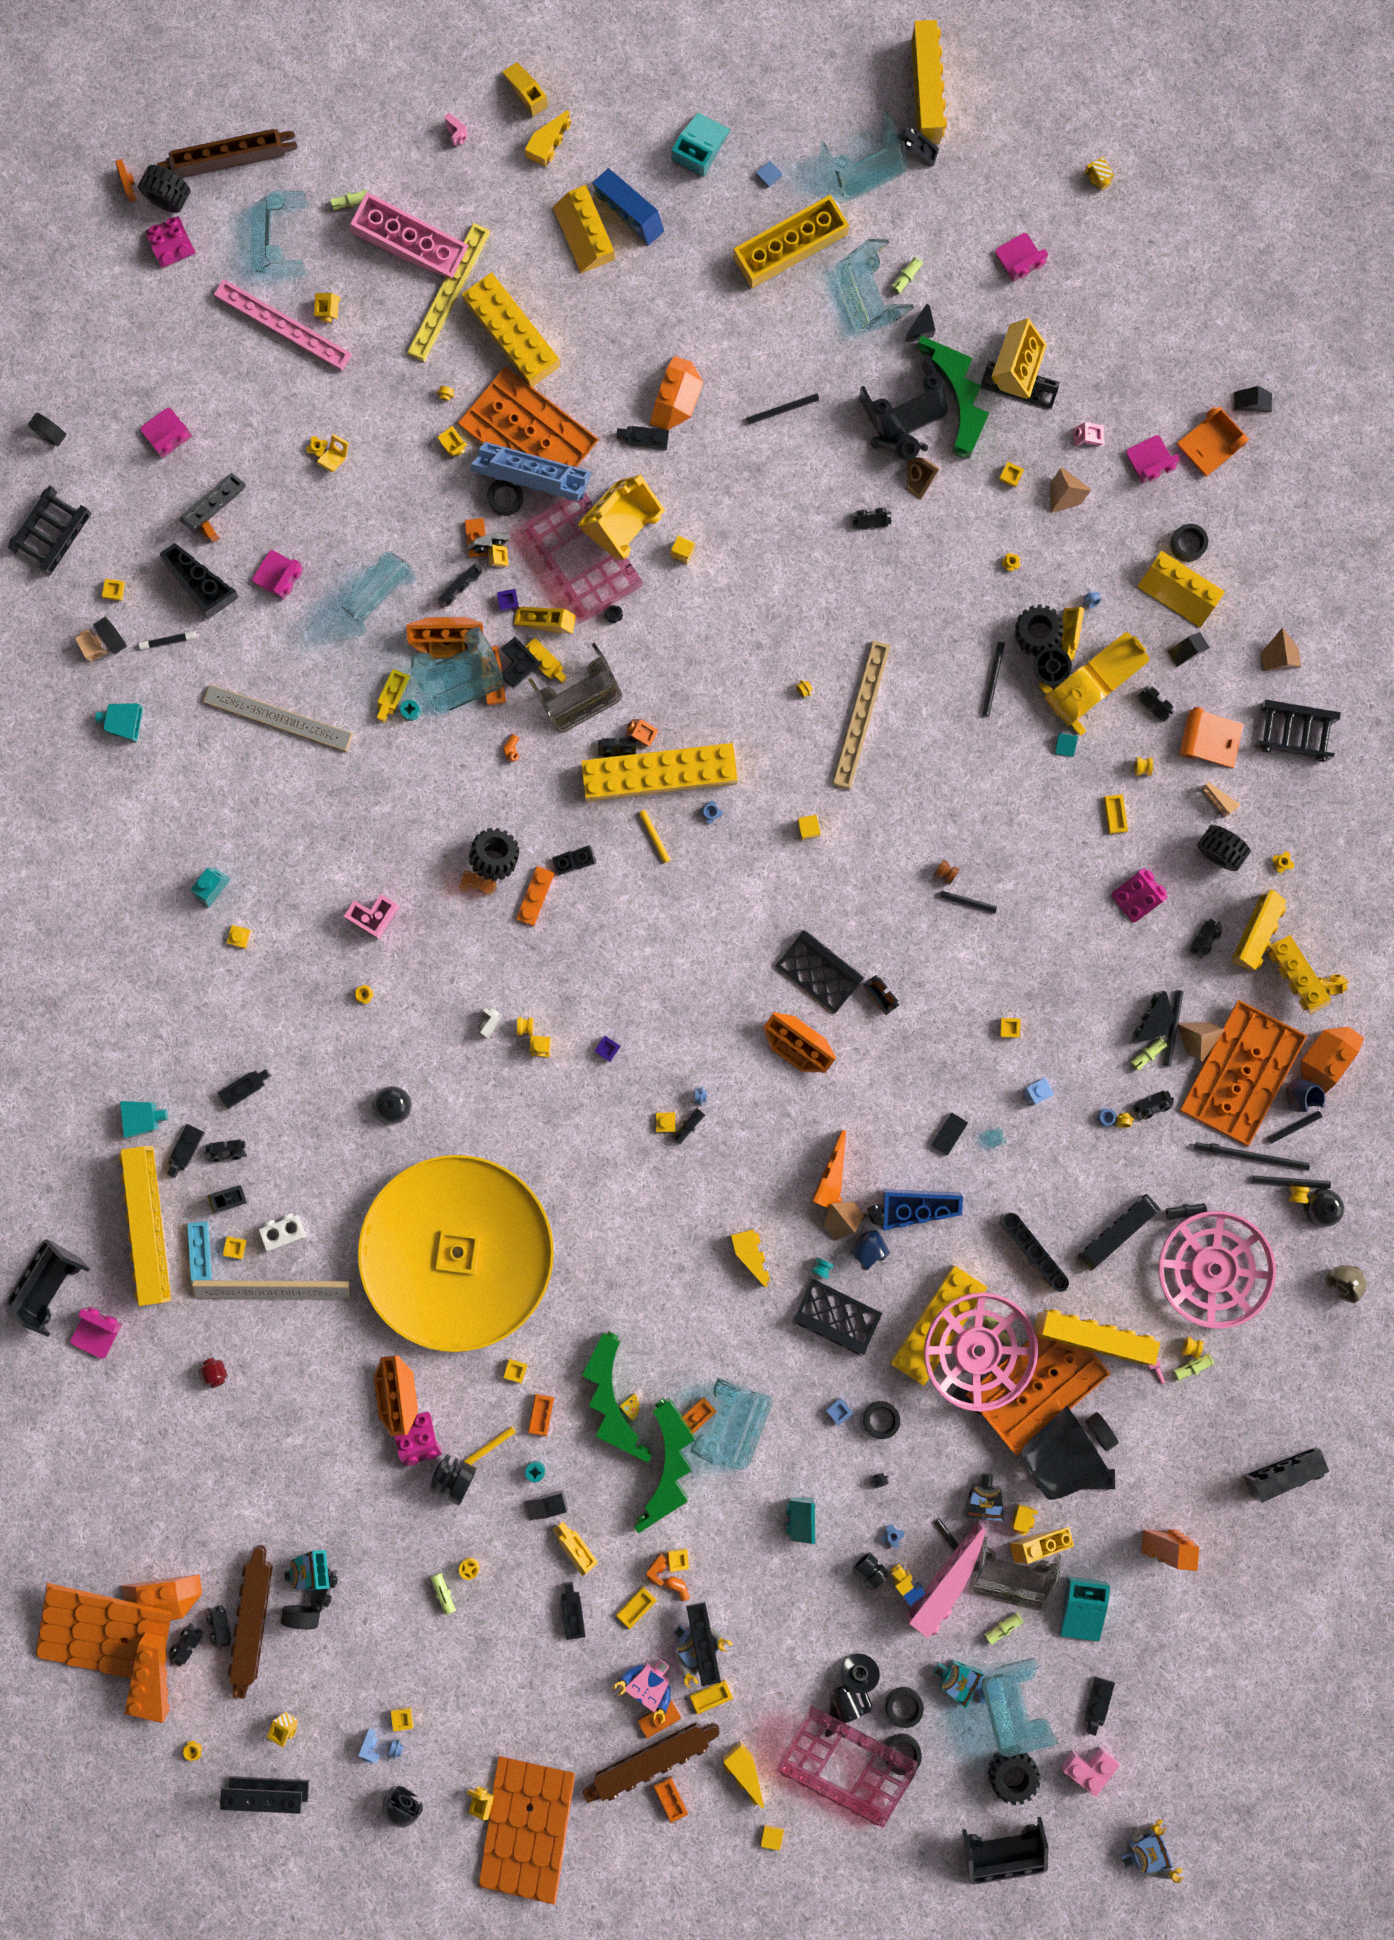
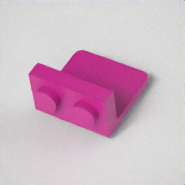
M179 216L171 217L158 225H152L146 230L152 250L162 268L196 253Z
M1022 233L998 247L995 251V254L1013 282L1025 278L1035 269L1042 268L1046 264L1049 255L1045 248L1038 251L1027 233Z
M169 407L141 427L142 433L162 458L192 437L184 423L181 422Z
M1155 435L1126 451L1142 484L1158 479L1165 472L1168 474L1174 471L1180 461L1177 454L1170 456L1159 435Z
M270 550L255 573L253 582L285 600L286 596L291 593L295 581L300 578L303 566L294 558L291 561L276 551Z
M1145 867L1111 893L1112 898L1133 923L1140 920L1168 898L1165 888L1157 884L1153 873L1150 870H1146Z
M89 1306V1308L81 1309L78 1315L81 1317V1320L70 1342L72 1345L103 1359L106 1358L122 1324L117 1322L115 1317L105 1316L99 1313L100 1310Z
M429 1412L416 1415L407 1435L395 1436L398 1456L404 1466H414L418 1462L433 1460L437 1456L442 1455Z

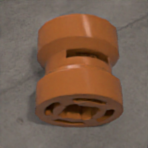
M943 859L933 876L942 879L944 877V882L950 885L960 869L955 866L950 868L949 863Z

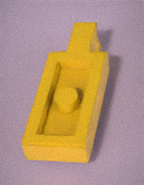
M1082 607L1065 608L1063 611V636L1059 645L1070 656L1071 661L1074 660L1075 650H1077L1084 612Z
M536 638L525 646L539 660L541 665L538 669L551 680L556 678L561 684L567 680V677L562 672L564 668L561 663Z
M392 669L377 701V709L380 710L377 715L378 720L385 723L388 715L394 714L411 679L410 675Z
M564 1522L559 1523L552 1529L558 1538L559 1544L582 1576L597 1564V1560L576 1530L573 1532L570 1528L568 1529Z

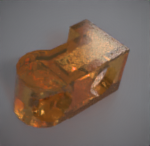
M464 870L459 889L468 892L469 887L482 890L486 895H492L497 891L498 885L496 881H492V878L485 880L484 876L479 877L477 873Z

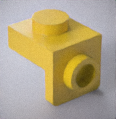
M452 425L436 436L450 456L455 455L457 457L465 451L464 447L467 444L461 439Z
M483 1787L467 1790V1794L472 1796L468 1814L481 1820H488L494 1795L487 1793V1789Z

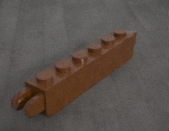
M270 129L172 150L168 153L169 157L166 158V161L159 162L157 165L174 172L180 178L282 157L285 156V152L296 150L297 143L293 141L282 143L295 137L294 131L279 133L277 129Z
M259 1545L253 1550L252 1559L247 1564H244L242 1569V1576L245 1578L244 1584H241L239 1596H242V1599L236 1611V1616H239L238 1624H235L233 1636H236L235 1644L232 1645L230 1656L233 1657V1662L228 1668L230 1683H233V1698L244 1699L249 1685L258 1676L273 1565L266 1561L267 1549L265 1545Z
M695 1722L598 1771L594 1782L582 1791L587 1803L601 1799L602 1802L606 1799L611 1801L619 1796L618 1793L624 1790L629 1792L636 1788V1784L642 1781L644 1783L649 1782L654 1778L655 1774L659 1772L664 1774L670 1771L673 1765L677 1763L679 1765L684 1764L690 1760L689 1757L705 1753L708 1750L709 1742L720 1735L718 1724L713 1722L711 1725L708 1724L702 1727L701 1724Z

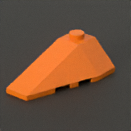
M841 1130L811 1200L830 1209L831 1203H841L842 1201L840 1194L846 1131Z

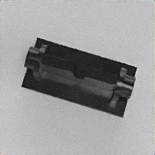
M886 507L875 508V512H868L867 509L857 510L856 514H852L856 518L853 521V527L858 530L871 528L870 521H874V528L888 527L891 524V517H887V514H891V511L886 510Z
M1146 686L1147 692L1145 693L1142 690L1137 695L1140 698L1139 701L1148 709L1154 704L1156 707L1151 712L1160 721L1163 720L1165 722L1170 717L1168 713L1173 714L1175 712L1172 709L1174 706L1167 699L1163 701L1159 697V691L1153 686L1151 688Z
M602 738V740H598V756L607 758L636 754V740H632V738H619V744H615V738Z
M1213 919L1205 921L1199 931L1200 934L1204 935V938L1197 935L1190 944L1189 951L1193 954L1198 952L1200 959L1204 955L1207 956L1212 949L1211 944L1215 939L1218 940L1222 934L1221 923L1218 921L1216 924Z
M875 975L863 984L867 993L885 1015L899 1006V1000L891 991L888 993L884 992L888 987L881 977L878 978Z
M1162 1090L1151 1095L1152 1103L1146 1097L1136 1101L1132 1107L1135 1112H1138V1120L1142 1118L1146 1120L1151 1118L1154 1113L1159 1111L1166 1112L1171 1109L1174 1097H1171L1168 1090Z
M241 1139L227 1141V1148H224L223 1141L209 1143V1145H206V1152L204 1154L208 1161L214 1163L221 1162L224 1159L240 1160L241 1157H247L243 1149L246 1148V1143L241 1141Z
M879 1204L866 1208L868 1212L864 1213V1215H869L873 1224L881 1225L885 1221L882 1212L885 1206H879Z
M328 1568L329 1589L313 1590L309 1601L311 1607L318 1608L320 1606V1612L325 1607H329L332 1600L330 1595L331 1589L335 1588L338 1582V1577L336 1576L338 1570L330 1573Z
M223 1605L216 1606L215 1611L212 1608H208L209 1613L206 1614L208 1626L211 1625L212 1633L209 1634L210 1641L217 1649H221L220 1644L223 1647L229 1646L232 1640L229 1626L221 1628V1624L228 1623L226 1608H223Z
M190 1623L187 1628L185 1627L179 1637L180 1640L176 1645H172L168 1653L171 1665L175 1663L181 1667L182 1664L187 1662L193 1653L187 1647L196 1648L203 1638L202 1634L204 1632L201 1629L197 1628L194 1630L193 1624Z

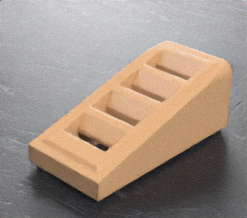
M1210 782L1201 788L1225 817L1241 806Z

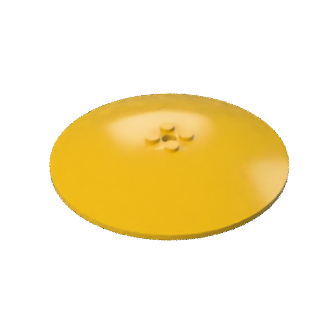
M446 1155L431 1158L407 1168L394 1177L380 1191L371 1204L361 1228L358 1247L361 1280L365 1292L379 1316L404 1338L429 1349L448 1352L471 1351L492 1345L506 1338L522 1326L534 1313L547 1290L554 1260L551 1226L546 1212L535 1193L523 1180L507 1168L484 1158L467 1155ZM455 1247L463 1249L462 1257L456 1258L453 1255Z

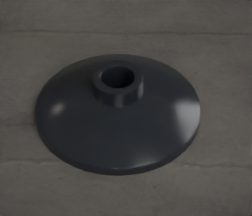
M858 1653L850 1655L845 1659L841 1666V1678L848 1689L855 1693L863 1694L872 1691L877 1686L880 1679V1671L878 1665L871 1657ZM856 1673H860L862 1678H857Z

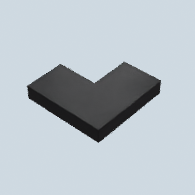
M515 636L501 648V651L513 663L500 674V677L512 689H515L541 665L539 660Z

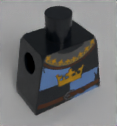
M981 1473V1484H971L964 1511L966 1518L1004 1521L1002 1491L999 1486L992 1485L993 1474Z

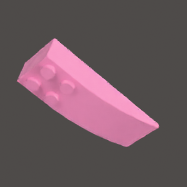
M366 192L350 224V233L405 261L451 279L469 246Z
M979 1521L974 1524L957 1549L925 1588L926 1594L918 1599L906 1613L909 1624L927 1638L931 1634L934 1636L940 1628L939 1624L943 1619L946 1620L952 1613L951 1608L963 1591L973 1571L986 1531Z

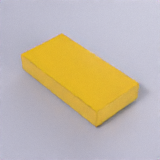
M1123 794L1104 796L1108 834L1128 832Z
M642 1586L621 1608L616 1617L630 1630L653 1606L657 1599Z
M725 1679L721 1683L713 1684L689 1695L697 1715L733 1699Z

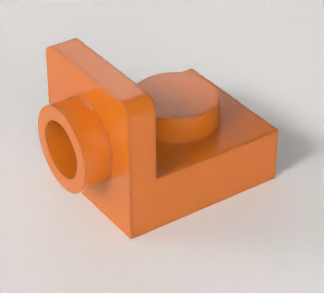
M209 521L198 529H201L206 539L210 538L213 543L220 539Z
M633 719L626 727L627 732L625 736L632 737L650 747L658 729L641 719Z
M661 1552L646 1571L648 1581L655 1586L657 1584L660 1586L664 1584V1580L656 1574L657 1572L661 1574L667 1566V1557Z

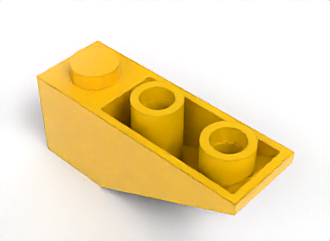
M518 62L502 71V74L532 117L548 108L547 96L538 83Z
M566 110L533 133L525 148L526 158L545 167L548 162L553 161L556 146L561 145L564 131L568 130L571 126L570 111Z
M754 1229L731 1234L735 1254L763 1286L768 1287L767 1282H770L768 1270L764 1271L762 1263L766 1262L763 1251L759 1252L757 1245L761 1243L759 1233H754Z
M1069 1527L1009 1543L1014 1563L1029 1564L1074 1546Z
M740 1742L723 1757V1767L728 1774L733 1773L737 1778L735 1780L737 1785L742 1790H747L750 1794L748 1797L755 1806L758 1804L762 1809L764 1808V1802L755 1760L744 1744Z

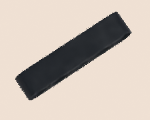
M1148 1194L1143 1195L1140 1202L1134 1203L1125 1215L1122 1214L1115 1220L1111 1228L1105 1229L1099 1235V1238L1096 1241L1094 1239L1084 1248L1085 1251L1082 1254L1079 1253L1077 1257L1089 1271H1092L1160 1210V1207Z
M1011 1212L1004 1213L1001 1216L1000 1223L1012 1240L1053 1290L1058 1292L1065 1291L1069 1286V1280L1019 1216ZM1008 1216H1012L1015 1220L1011 1227L1007 1226L1005 1222ZM1021 1231H1024L1027 1235L1026 1240L1023 1242L1018 1240V1234ZM1034 1246L1039 1250V1254L1036 1257L1030 1255V1249ZM1045 1262H1049L1051 1265V1269L1047 1273L1042 1270V1265ZM1061 1277L1063 1280V1285L1060 1288L1054 1285L1055 1279Z

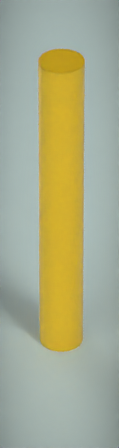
M645 810L640 811L638 814L663 863L671 861Z
M511 1426L465 1459L464 1463L472 1465L515 1434L516 1431Z

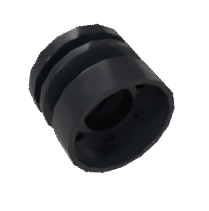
M446 1454L444 1459L439 1462L433 1474L429 1493L434 1494L437 1487H440L438 1497L441 1498L447 1490L450 1492L448 1501L460 1506L477 1467L465 1462L461 1469H458V1458H455L452 1465H449L451 1455Z

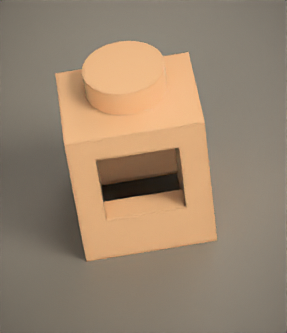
M90 630L81 632L75 638L85 658L90 662L107 653L100 646L102 644L98 636H93Z

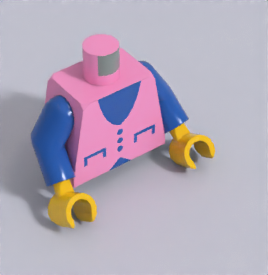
M662 1659L658 1661L654 1668L648 1663L644 1666L639 1664L627 1669L619 1679V1682L614 1684L611 1689L614 1690L618 1686L620 1692L617 1696L622 1695L626 1691L651 1711L655 1712L657 1710L652 1716L651 1721L653 1722L656 1716L660 1717V1726L665 1721L664 1714L671 1699L669 1679L664 1676L670 1666Z

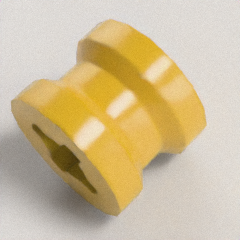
M1136 757L1135 776H1140L1141 774L1152 776L1153 758L1142 759L1141 757Z
M518 1017L517 1036H522L523 1034L533 1036L534 1018L523 1019Z
M1290 1186L1291 1196L1289 1197V1202H1309L1307 1193H1309L1310 1188Z
M1187 1336L1184 1340L1182 1355H1192L1193 1358L1199 1359L1203 1350V1341L1199 1339L1195 1341L1192 1337Z
M474 1558L464 1559L459 1566L460 1576L465 1580L474 1579L479 1572L480 1566L478 1561Z

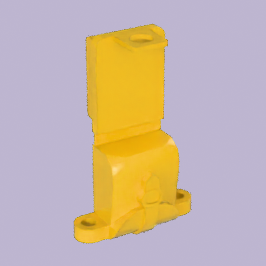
M1125 632L1054 690L1042 682L1038 684V687L1046 695L1044 699L1053 709L1054 714L1060 717L1068 728L1072 726L1077 734L1082 736L1087 731L1078 720L1149 662V656L1146 653V648L1136 636L1132 637L1130 633Z

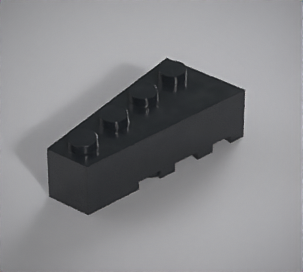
M176 543L159 553L162 562L207 619L238 598L235 589L228 586L221 578L214 575L207 567L196 561L193 556Z
M1314 1447L1243 1476L1252 1498L1263 1503L1293 1488L1303 1486L1313 1479L1323 1478L1324 1474L1329 1472L1321 1449Z

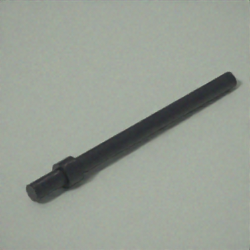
M1195 1142L1194 1144L1195 1150L1206 1151L1211 1155L1222 1154L1307 1171L1310 1168V1163L1221 1147L1215 1143Z

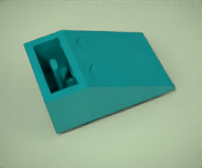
M698 112L671 150L672 161L705 177L731 129Z
M1067 1576L1061 1637L1100 1642L1110 1594V1585L1106 1581Z

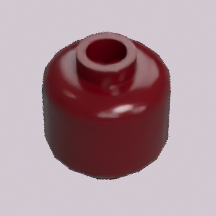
M210 1358L202 1362L204 1366L199 1369V1374L205 1386H210L212 1389L225 1383L228 1374L221 1360Z

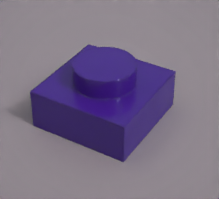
M516 589L497 592L501 612L520 609Z
M604 1036L594 1052L611 1062L621 1046L607 1036Z

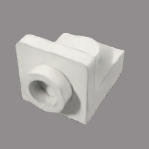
M484 1007L482 1011L491 1016L489 1020L486 1019L482 1023L480 1033L489 1038L501 1019L498 1017L500 1013L492 1007L489 1010Z

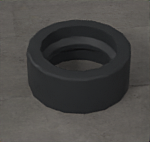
M35 413L28 423V426L35 433L57 447L66 437V433L59 426L40 413Z
M495 480L491 483L487 492L489 506L499 515H513L523 505L522 489L512 482ZM507 486L516 492V501L513 505L509 507L497 505L494 496L500 487Z
M1185 524L1179 527L1173 534L1170 542L1171 551L1181 561H1195L1206 551L1209 539L1205 530L1199 525ZM1183 533H1194L1200 539V547L1195 553H1186L1180 548L1178 541Z
M106 616L93 624L95 630L113 654H117L127 647L121 635Z
M876 1401L865 1409L863 1424L866 1431L872 1437L888 1439L898 1431L900 1415L891 1403ZM879 1408L888 1410L893 1417L892 1426L884 1432L875 1430L870 1423L871 1414Z
M1098 1412L1085 1419L1087 1427L1106 1452L1119 1444L1114 1432Z
M287 1605L282 1609L280 1623L283 1626L294 1629H316L319 1624L320 1611L309 1606Z
M899 1687L890 1692L886 1699V1712L894 1725L900 1728H910L920 1722L924 1706L921 1697L915 1690L909 1687ZM900 1696H909L915 1701L916 1711L908 1719H900L893 1711V1703Z
M902 1733L893 1735L884 1746L883 1755L886 1765L897 1775L905 1776L912 1774L920 1766L922 1760L921 1749L918 1742L912 1736ZM907 1743L913 1748L914 1759L909 1765L899 1766L893 1762L891 1751L896 1744Z

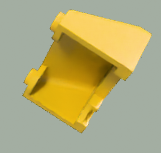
M641 474L615 482L580 520L578 526L582 532L613 558L623 560L630 555L629 551L631 548L628 545L645 524L657 523L665 510Z

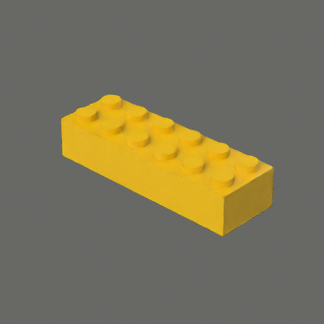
M920 20L914 22L911 37L917 130L932 143L940 144L941 138L945 135V128H947L946 116L943 117L946 101L942 99L944 81H941V75H943V63H940L942 45H939L941 27H937V20Z
M830 194L733 249V259L751 289L847 236L849 224Z
M492 272L462 293L466 306L530 386H535L561 367L559 357Z
M952 1265L889 1363L924 1386L929 1379L924 1363L925 1338L934 1318L951 1301L970 1293L985 1292L988 1287L957 1266ZM978 1298L962 1301L950 1308L949 1312L955 1318L963 1312L973 1310L977 1305ZM943 1316L933 1330L929 1346H939L942 1334L949 1324ZM968 1317L958 1323L963 1327ZM953 1328L947 1337L945 1346H950L957 1336ZM939 1354L929 1355L932 1372H934L940 1362Z
M1044 1309V1312L1037 1313L1034 1326L1037 1337L1140 1365H1156L1160 1342L1155 1341L1153 1336L1145 1334L1136 1336V1332L1124 1329L1118 1331L1116 1326L1109 1324L1098 1325V1321L1091 1319L1079 1320V1316L1072 1314L1061 1315V1311L1054 1309Z

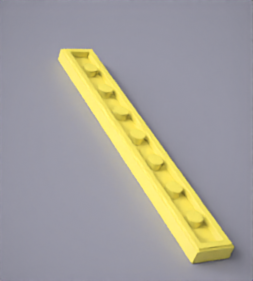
M475 223L472 224L463 242L469 245L453 278L445 277L407 351L408 355L425 362L490 235V230Z

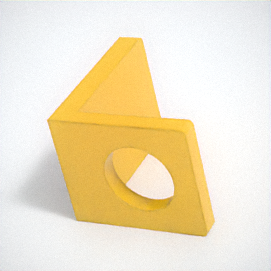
M332 434L330 447L320 457L317 464L333 473L345 461L349 443ZM335 442H339L343 446V450L337 448Z

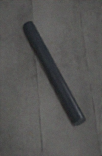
M816 393L747 417L748 424L750 425L819 401V396Z
M1003 642L997 643L982 715L987 717L990 716L1005 643Z
M1176 990L1173 1006L1174 1020L1169 1029L1163 1063L1164 1066L1171 1067L1184 994V991Z
M1254 1175L1252 1178V1183L1331 1188V1181Z

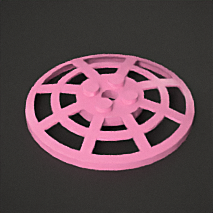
M1208 1211L1188 1217L1171 1231L1160 1252L1158 1275L1166 1299L1181 1316L1199 1326L1224 1329L1247 1322L1263 1309L1274 1289L1276 1263L1268 1240L1253 1223L1233 1213ZM1217 1217L1215 1228L1204 1229L1193 1235L1186 1226L1201 1218ZM1225 1218L1241 1223L1253 1235L1243 1241L1236 1234L1224 1230ZM1180 1231L1186 1240L1179 1248L1176 1259L1167 1260L1165 1259V1254L1174 1236ZM1214 1234L1212 1246L1202 1248L1196 1240L1204 1235ZM1222 1235L1231 1238L1239 1245L1231 1251L1221 1247ZM1258 1240L1266 1254L1268 1272L1256 1270L1255 1259L1249 1248ZM1191 1245L1196 1252L1192 1262L1181 1261L1185 1250ZM1243 1251L1247 1256L1249 1269L1239 1268L1236 1257ZM1213 1264H1218L1220 1267V1271L1216 1275H1213L1210 1271V1267ZM1164 1267L1174 1268L1176 1282L1181 1290L1174 1298L1170 1295L1165 1283ZM1180 1269L1191 1270L1194 1281L1187 1287L1184 1286ZM1238 1276L1248 1277L1246 1286L1239 1294L1233 1285L1237 1281ZM1255 1278L1267 1279L1261 1298L1252 1308L1244 1298L1251 1291ZM1198 1287L1208 1291L1207 1303L1196 1299L1191 1293ZM1227 1291L1233 1298L1226 1303L1216 1304V1293ZM1187 1298L1195 1305L1207 1309V1321L1191 1316L1182 1310L1179 1304ZM1238 1304L1245 1312L1244 1315L1236 1319L1215 1322V1310L1228 1309Z
M985 1292L970 1293L947 1304L931 1323L924 1345V1363L927 1374L935 1389L947 1401L960 1408L972 1411L993 1410L1013 1401L1021 1394L1031 1380L1038 1357L1036 1333L1025 1312L1009 1299L994 1293ZM978 1298L976 1309L963 1312L955 1318L949 1312L950 1308L962 1301ZM986 1298L1007 1305L1013 1312L1006 1318H1003L995 1312L985 1310ZM975 1315L973 1327L965 1330L958 1323L967 1317ZM983 1315L994 1318L999 1324L992 1330L982 1327ZM943 1316L949 1324L942 1334L939 1346H929L933 1330ZM1018 1318L1021 1319L1027 1331L1029 1347H1018L1016 1335L1010 1324ZM953 1328L959 1337L955 1345L945 1346L947 1337ZM1004 1329L1008 1333L1011 1346H1001L997 1335ZM977 1345H981L983 1349L980 1355L974 1354V1348ZM939 1354L942 1369L946 1374V1378L940 1385L931 1370L929 1355ZM945 1354H955L958 1362L951 1371L947 1366ZM1010 1354L1009 1362L1005 1370L1002 1371L997 1366L1001 1355ZM1017 1355H1029L1026 1370L1021 1380L1015 1385L1008 1376L1015 1366ZM963 1369L972 1373V1385L956 1378ZM992 1371L997 1377L995 1380L981 1385L980 1374ZM953 1382L962 1389L973 1391V1403H966L952 1397L946 1392L947 1388ZM1001 1383L1010 1390L1005 1396L995 1401L981 1402V1391L992 1389Z

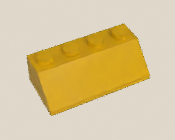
M583 185L568 191L553 206V210L580 273H584L615 260V251L587 186Z
M1029 318L1009 324L992 374L994 383L997 384L1001 391L1025 399L1030 398L1047 347L1046 342Z
M1163 551L1158 554L1137 588L1199 628L1204 624L1225 593L1224 590Z
M1269 889L1261 893L1230 961L1231 963L1251 972L1261 967L1263 962L1261 957L1264 951L1267 952L1271 945L1269 939L1272 934L1276 933L1279 924H1277L1278 919L1283 917L1287 908L1285 907L1287 901L1276 891Z

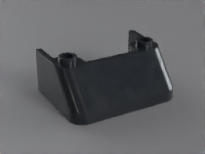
M929 355L924 357L922 364L926 374L923 380V388L926 393L904 404L892 408L890 402L886 399H878L872 402L865 386L860 388L859 399L882 441L891 442L898 433L906 431V433L910 434L946 415L948 405L942 381Z
M45 1239L39 1245L8 1296L6 1307L21 1326L49 1337L51 1333L45 1327V1324L51 1319L48 1305L67 1274L73 1276L81 1269L88 1272L90 1268L80 1257L55 1242Z
M1037 1817V1826L1035 1824L1026 1825L1021 1831V1835L983 1841L982 1837L977 1836V1834L967 1835L966 1829H962L963 1848L969 1882L971 1884H982L1036 1875L1048 1870L1049 1847L1041 1817Z

